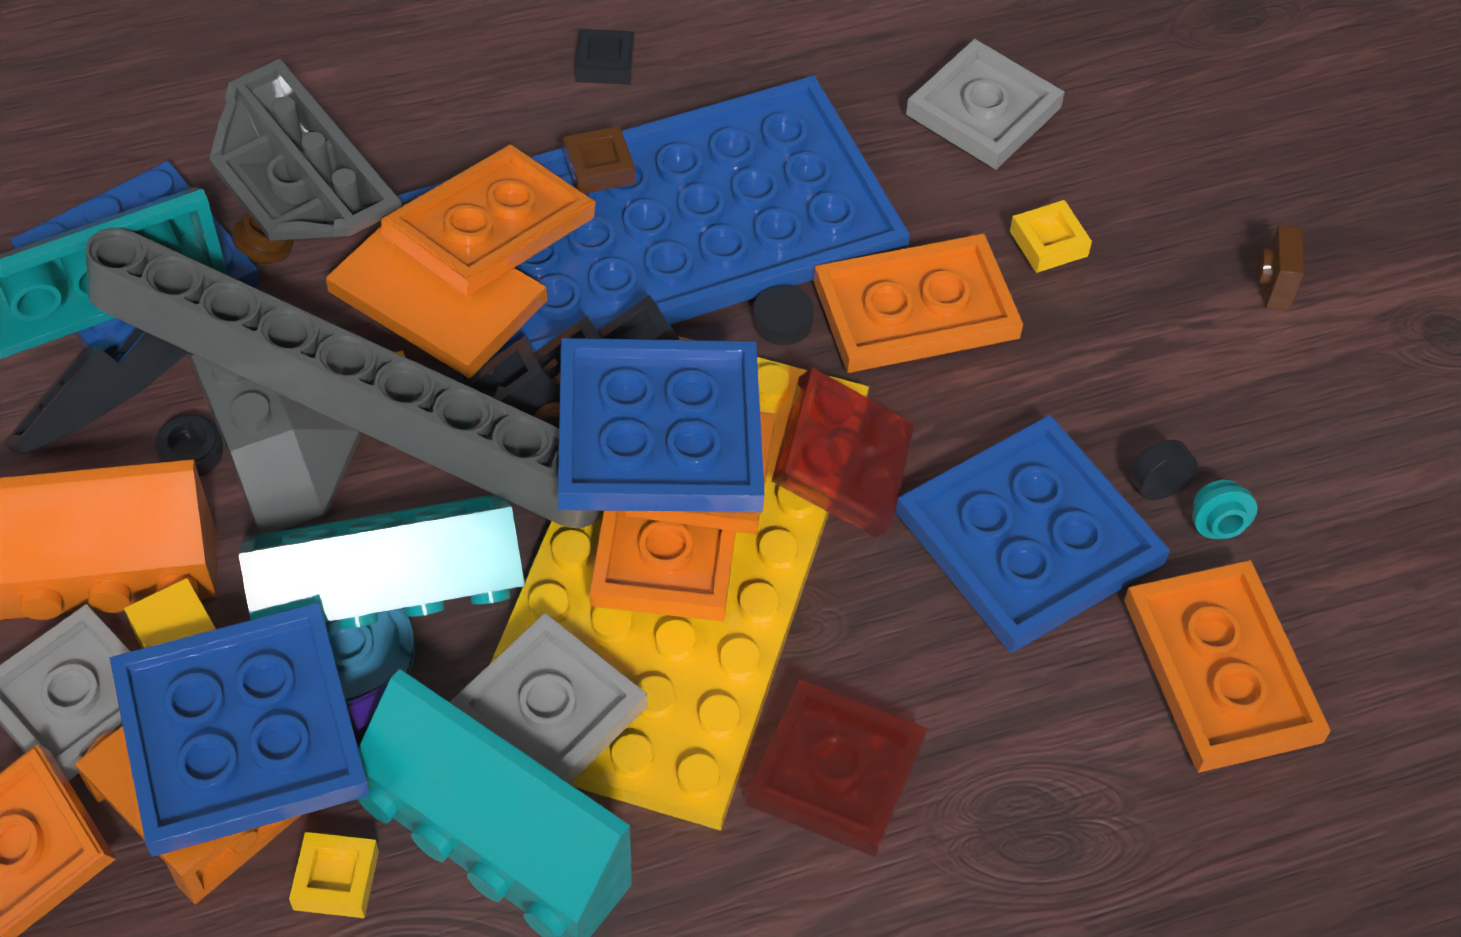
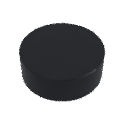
M790 285L769 287L762 291L755 300L753 313L754 328L764 340L773 344L790 345L800 342L807 337L812 329L813 302L803 290Z
M189 414L173 418L162 426L156 436L155 447L161 463L194 459L199 477L212 471L219 464L223 455V445L216 425L208 418L200 415Z
M1165 440L1152 445L1137 458L1131 470V479L1146 499L1161 500L1183 489L1194 477L1198 463L1182 441Z

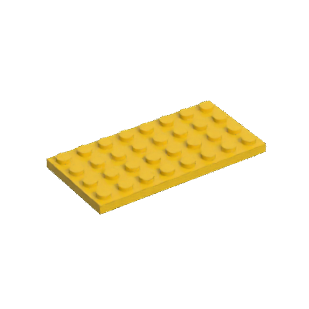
M678 336L680 340H691ZM757 357L760 412L776 414L764 489L763 512L760 514L758 533L736 532L724 621L590 606V587L604 511H601L600 517L593 524L584 528H569L551 521L525 581V586L522 588L491 661L492 663L544 613L549 615L647 693V708L570 785L720 831L866 407L869 386Z

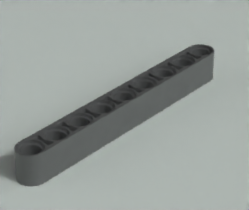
M109 228L97 232L87 242L88 298L93 306L102 312L559 525L569 528H584L593 524L600 517L601 511L558 510L559 428L132 231L121 228Z

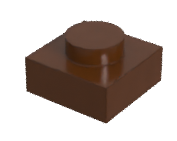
M620 125L563 137L564 154L575 187L583 194L635 184V166Z
M1278 225L1270 249L1262 248L1259 253L1256 280L1259 284H1265L1267 309L1290 311L1304 276L1303 231L1300 227Z

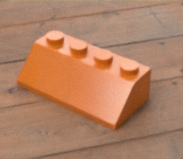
M194 459L0 478V620L25 617L35 620H48L60 614L74 613L85 604L92 611L117 613L123 611L125 607L186 578L189 580L199 600L217 598V530Z

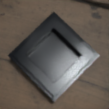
M580 29L575 65L576 82L631 85L635 46L634 32Z

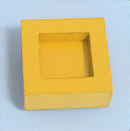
M1065 200L1012 217L1010 233L1036 273L1088 257L1092 240Z
M305 832L289 897L293 910L365 918L379 854L376 840Z

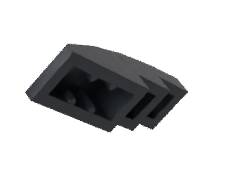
M648 295L601 330L596 327L588 316H585L538 351L524 336L483 365L470 379L465 378L460 383L533 416L544 405L560 401L561 338L680 339L660 307Z
M137 327L130 332L111 356L100 347H84L2 444L12 452L27 454L87 426L144 390L184 357L188 351Z

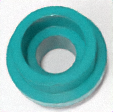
M1218 480L1204 486L1197 493L1193 502L1192 519L1197 531L1202 536L1210 539H1228L1241 534L1251 525L1257 515L1258 507L1252 493L1248 489L1241 487L1232 480Z

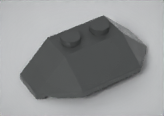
M280 58L228 83L225 95L226 104L219 119L209 158L211 167L270 241L351 236L381 221V218L402 207L400 199Z
M188 352L186 356L213 422L219 431L222 444L259 534L306 527L324 522L332 506L331 499L344 478L361 438L360 431Z

